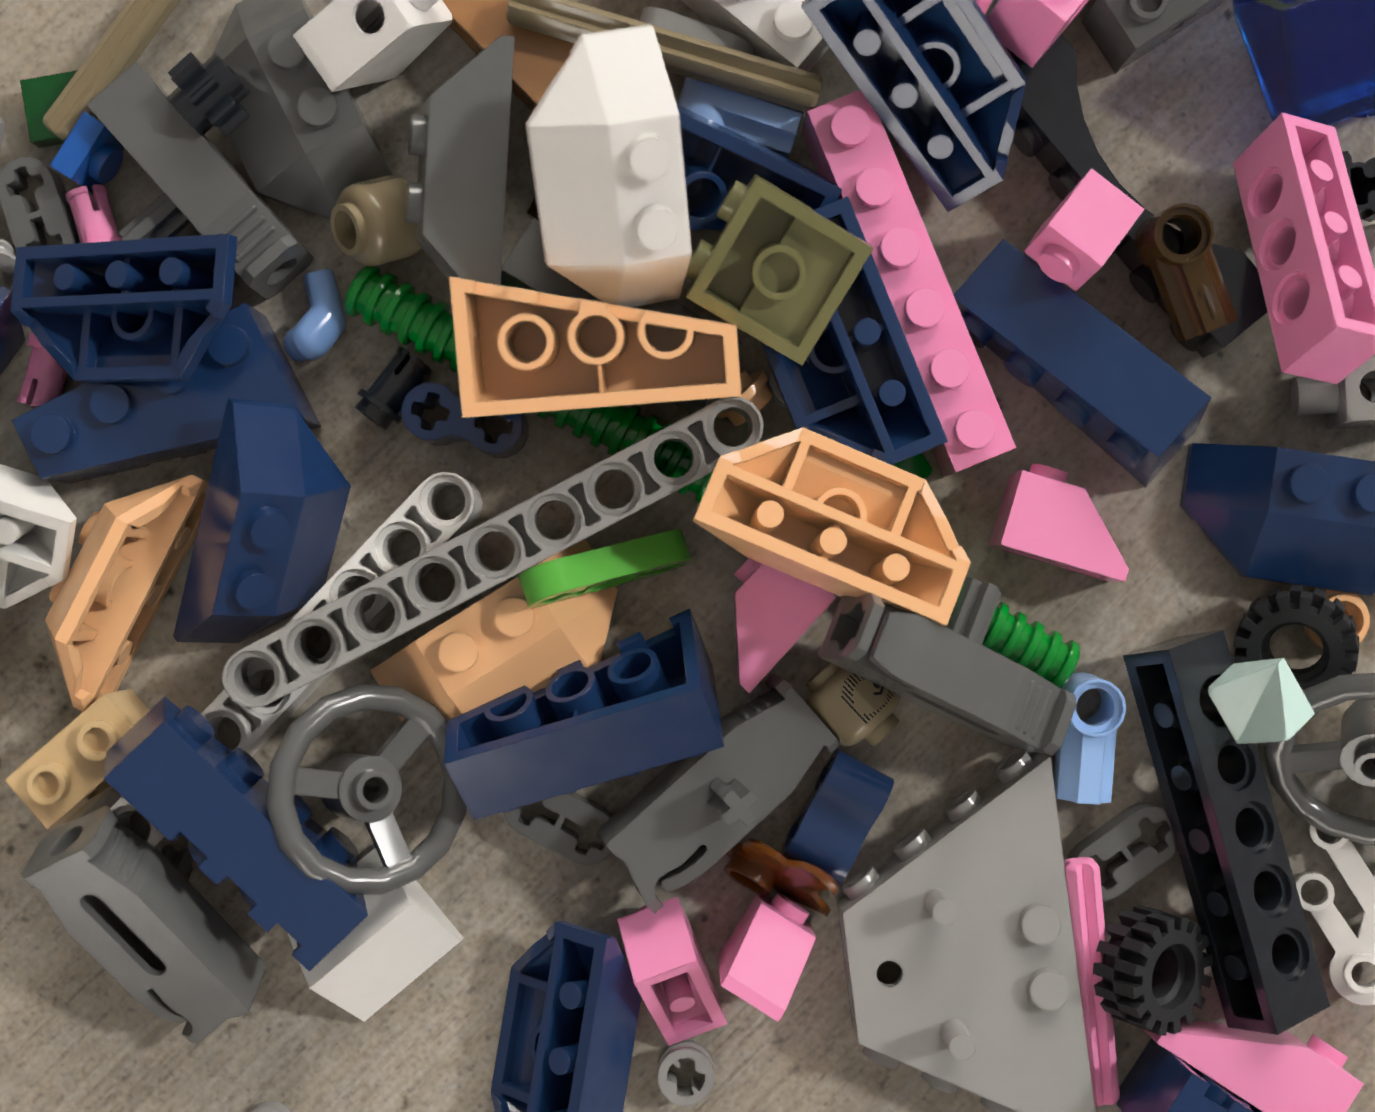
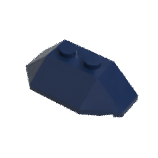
M805 0L802 2L801 8L947 212L1003 181L1026 87V77L975 0Z
M848 196L814 210L866 242ZM872 254L869 255L803 365L798 364L759 341L795 430L806 428L890 465L948 442Z
M227 233L16 247L10 312L22 325L31 329L41 345L75 381L82 383L189 381L232 306L238 237Z
M228 398L173 634L177 642L240 643L298 613L326 584L351 485L292 405Z
M1191 443L1188 445L1180 507L1192 520L1196 521L1211 543L1241 577L1372 596L1375 593V461L1271 446Z
M565 921L554 922L547 929V934L535 942L511 966L490 1092L495 1112H623L642 997L634 984L632 973L615 937Z

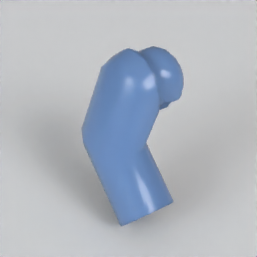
M331 269L313 271L302 277L310 309L295 325L294 329H290L284 337L285 350L295 361L304 362L320 359L328 353L345 330L346 317L335 274Z

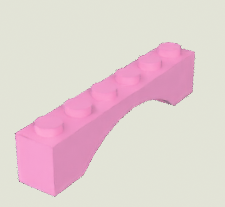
M861 90L807 111L801 134L817 173L842 189L837 200L848 196L866 242L874 248L871 254L948 442L932 448L943 478L1015 449L1016 446L880 117Z

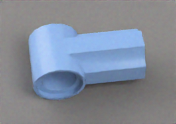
M685 77L677 101L678 105L789 158L804 113L803 111L689 77Z
M1077 672L1072 674L1068 682L1061 689L1075 694L1077 703L1078 698L1083 692L1096 688L1100 694L1101 703L1098 711L1087 719H1080L1075 708L1063 744L1055 752L1053 779L1056 799L1079 804L1100 805L1101 803H1111L1117 728L1123 722L1126 713L1125 698L1120 689L1111 682L1089 673Z

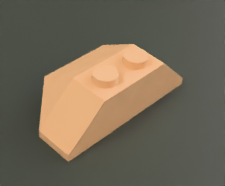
M800 428L740 451L736 450L720 456L693 519L695 523L744 556L840 597H859L873 593L881 597L883 602L909 614H916L931 619L943 626H947L971 564L963 547H959L951 526L925 479L806 428Z
M188 475L104 503L101 511L94 512L82 527L79 535V544L82 545V548L73 566L69 568L68 577L52 586L49 600L53 602V605L45 618L74 708L83 712L104 693L118 690L197 534L209 483L208 478Z
M584 539L539 564L593 549L588 541ZM516 577L421 636L370 670L379 685L401 687L433 704L447 721L524 685L534 693L545 688L549 681L558 674L557 670L578 660H581L583 666L587 668L601 662L618 589L612 587L545 606L529 608L519 578ZM399 716V718L403 722L405 718Z

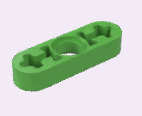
M675 529L554 559L523 571L518 575L528 607L536 608L657 576L691 562L692 558L682 530Z

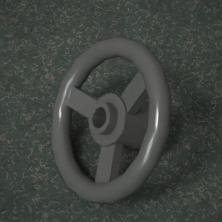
M1375 673L1344 674L1302 690L1315 713L1306 723L1322 710L1348 700H1356L1347 708L1342 716L1341 739L1339 741L1294 745L1298 735L1297 732L1292 738L1283 742H1266L1264 751L1271 785L1290 811L1321 832L1337 838L1349 839L1348 841L1362 845H1375V820H1366L1334 811L1311 796L1296 775V773L1343 769L1345 774L1353 781L1364 786L1375 787Z
M358 684L321 697L289 725L270 762L266 807L279 848L306 877L317 880L330 878L346 892L355 895H382L419 880L449 851L464 820L467 806L444 766L447 720L433 704L401 687ZM362 710L393 712L405 718L374 756L345 753L333 758L323 770L299 767L311 741L336 719ZM428 738L436 748L444 776L442 803L428 836L409 852L392 813L402 795V780L398 771L424 740ZM294 796L320 797L324 806L333 814L364 822L383 867L348 868L321 855L302 831L294 804Z

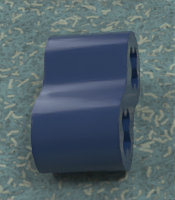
M423 383L415 386L406 394L402 403V419L405 427L414 436L435 446H446L454 442H469L491 457L508 458L516 455L525 446L529 437V425L523 413L504 414L503 418L513 426L511 434H500L497 438V443H492V436L483 430V425L485 421L495 422L498 415L462 418L461 398L447 387L438 383ZM439 400L440 405L449 411V417L447 421H436L433 430H431V424L422 419V413L424 408L434 409Z
M835 749L824 765L805 805L791 826L780 853L788 860L804 861L818 866L833 877L839 886L852 868L867 834L882 812L892 791L894 779L840 749Z

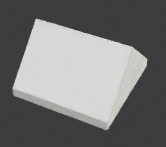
M376 848L357 863L358 868L383 867ZM417 881L382 895H364L368 916L310 972L299 963L309 989L365 1022L462 941L464 937ZM288 934L293 949L295 950L297 948V941L291 935Z

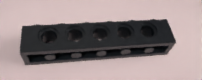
M1224 630L1177 636L1123 655L1198 924L1202 928L1201 934L1207 935L1210 943L1206 948V952L1212 954L1213 957L1211 970L1227 1027L1279 1035L1330 1007L1256 743L1237 744L1208 693L1209 686L1233 664Z

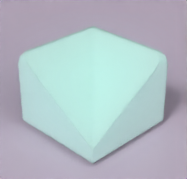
M1284 658L1233 663L1208 689L1210 698L1237 744L1283 742L1289 740L1315 714Z

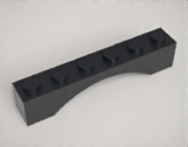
M1061 34L1033 68L1007 48L1026 77V87L1012 141L1024 155L1028 157L1035 156L1050 174L1048 181L1055 194L1063 201L1092 168L1143 207L1117 181L1098 153L1083 116L1077 87L1076 50ZM1144 208V211L1112 254L1116 253L1131 271L1129 279L1139 295L1150 303L1157 302L1168 316L1152 270L1142 264L1135 250L1134 242L1137 230L1144 221L1154 215ZM1166 223L1162 232L1163 242L1171 252L1181 254L1185 244L1184 235L1180 230ZM1212 243V251L1238 320L1211 332L1179 342L1189 351L1195 352L1197 350L1202 358L1224 349L1267 313L1258 269L1241 249ZM1170 322V324H1169L1170 330H1171V332L1173 333L1174 337L1176 338L1174 329H1173L1172 324H1171V322Z

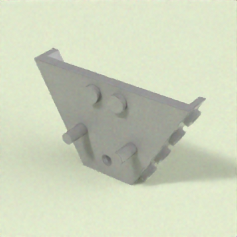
M1023 750L1004 761L994 772L999 779L979 794L975 789H970L954 799L944 809L947 818L929 832L924 827H921L900 840L893 848L894 853L897 855L877 871L873 866L862 869L843 885L842 890L845 895L837 900L852 1028L858 1043L864 1046L862 1053L869 1059L892 1069H898L900 1062L921 1070L923 1071L921 1078L925 1082L949 1094L956 1095L959 1088L981 1096L980 1103L992 1112H1095L1051 756L1037 752L1029 755L1026 750ZM886 961L896 962L901 968L899 979L891 984L882 983L877 979V969Z

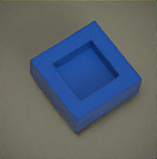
M83 111L49 166L79 186L87 185L88 191L93 194V185L108 183L119 171L123 161L122 152L124 147L101 121Z

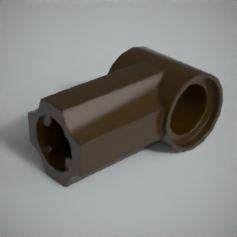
M1188 203L1172 205L1144 221L1137 230L1134 242L1138 258L1142 264L1152 270L1178 342L1211 332L1238 320L1211 248L1214 238L1213 222L1204 210L1197 205ZM1166 223L1174 224L1180 228L1184 235L1185 244L1181 254L1171 252L1163 242L1162 232Z

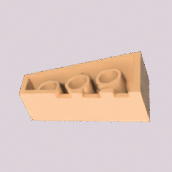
M449 277L462 418L741 396L736 325Z

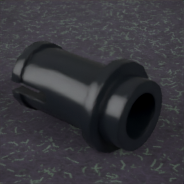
M401 346L398 347L397 353L368 391L361 388L357 393L361 400L355 408L384 430H387L392 422L399 424L402 421L398 414L402 410V403L406 394L415 386L422 384L425 378L433 372L422 360L414 354L410 356V352Z

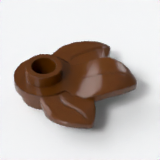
M749 838L744 844L737 843L726 853L730 859L724 871L743 887L764 896H768L772 888H774L779 893L826 917L831 910L828 904L820 897L818 891H831L835 896L838 891V885L833 877L818 866L804 861L788 860L780 852L767 844Z

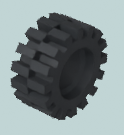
M1291 585L1289 591L1281 592L1280 587L1269 590L1267 597L1261 600L1258 597L1250 604L1247 613H1244L1234 638L1233 647L1236 649L1233 656L1234 663L1275 659L1270 650L1271 636L1278 629L1286 625L1298 624L1306 626L1320 637L1323 644V654L1310 667L1303 669L1290 668L1300 688L1303 690L1336 676L1352 674L1353 671L1356 672L1359 655V636L1356 633L1357 624L1352 615L1349 617L1344 612L1345 605L1336 598L1332 602L1325 598L1326 591L1315 587L1314 592L1311 593L1303 591V585Z
M1133 906V911L1125 909L1118 914L1121 924L1110 922L1105 929L1111 937L1109 943L1100 940L1096 949L1097 952L1104 954L1102 963H1093V974L1102 977V981L1094 984L1095 994L1104 998L1100 1003L1104 1011L1111 1013V1017L1158 1035L1166 1036V1032L1176 1034L1181 1031L1180 1022L1190 1025L1195 1019L1191 1010L1192 1006L1202 1009L1206 998L1199 993L1202 986L1210 988L1212 980L1211 976L1204 974V968L1213 966L1212 954L1202 952L1210 945L1207 935L1200 934L1199 932L1202 928L1196 922L1189 921L1188 918L1144 906Z

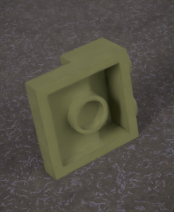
M754 174L748 186L736 180L721 204L716 216L725 221L726 224L714 245L712 246L706 241L701 240L692 254L686 273V278L692 280V283L687 289L686 298L730 324L736 325L740 330L798 364L803 365L874 248L818 214L811 207Z

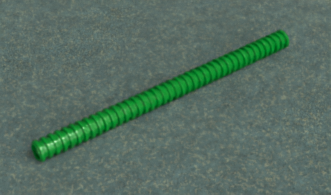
M378 266L362 268L352 280L344 301L345 313L352 317L362 314L363 323L371 327L377 323L380 324V332L387 336L392 335L394 332L397 333V340L400 343L408 345L414 342L415 351L423 355L428 351L432 352V359L442 364L447 360L450 362V369L458 373L453 314L450 313V306L443 301L438 302L436 305L433 304L432 296L424 291L419 295L415 294V287L407 282L401 286L398 285V278L391 273L381 276ZM634 404L630 408L620 405L586 408L585 410L569 409L537 413V416L544 420L549 416L555 418V426L560 429H564L567 425L572 427V435L579 439L585 434L591 438L590 445L596 448L601 444L609 447L607 454L611 456L664 429V427L657 424V416L650 414L647 418L640 415L641 408ZM665 442L654 453L655 466L666 477L677 478L684 476L691 467L692 458L690 451L679 442ZM712 473L678 490V492L685 495L689 490L696 494L695 501L700 503ZM1003 602L997 604L982 646L1028 668L1059 688H1062L1068 682L1080 658L1079 643L1074 640H1069L1066 643L1062 642V634L1054 630L1048 634L1045 633L1044 624L1038 621H1034L1030 625L1027 623V615L1019 611L1014 615L1010 614L1009 606Z

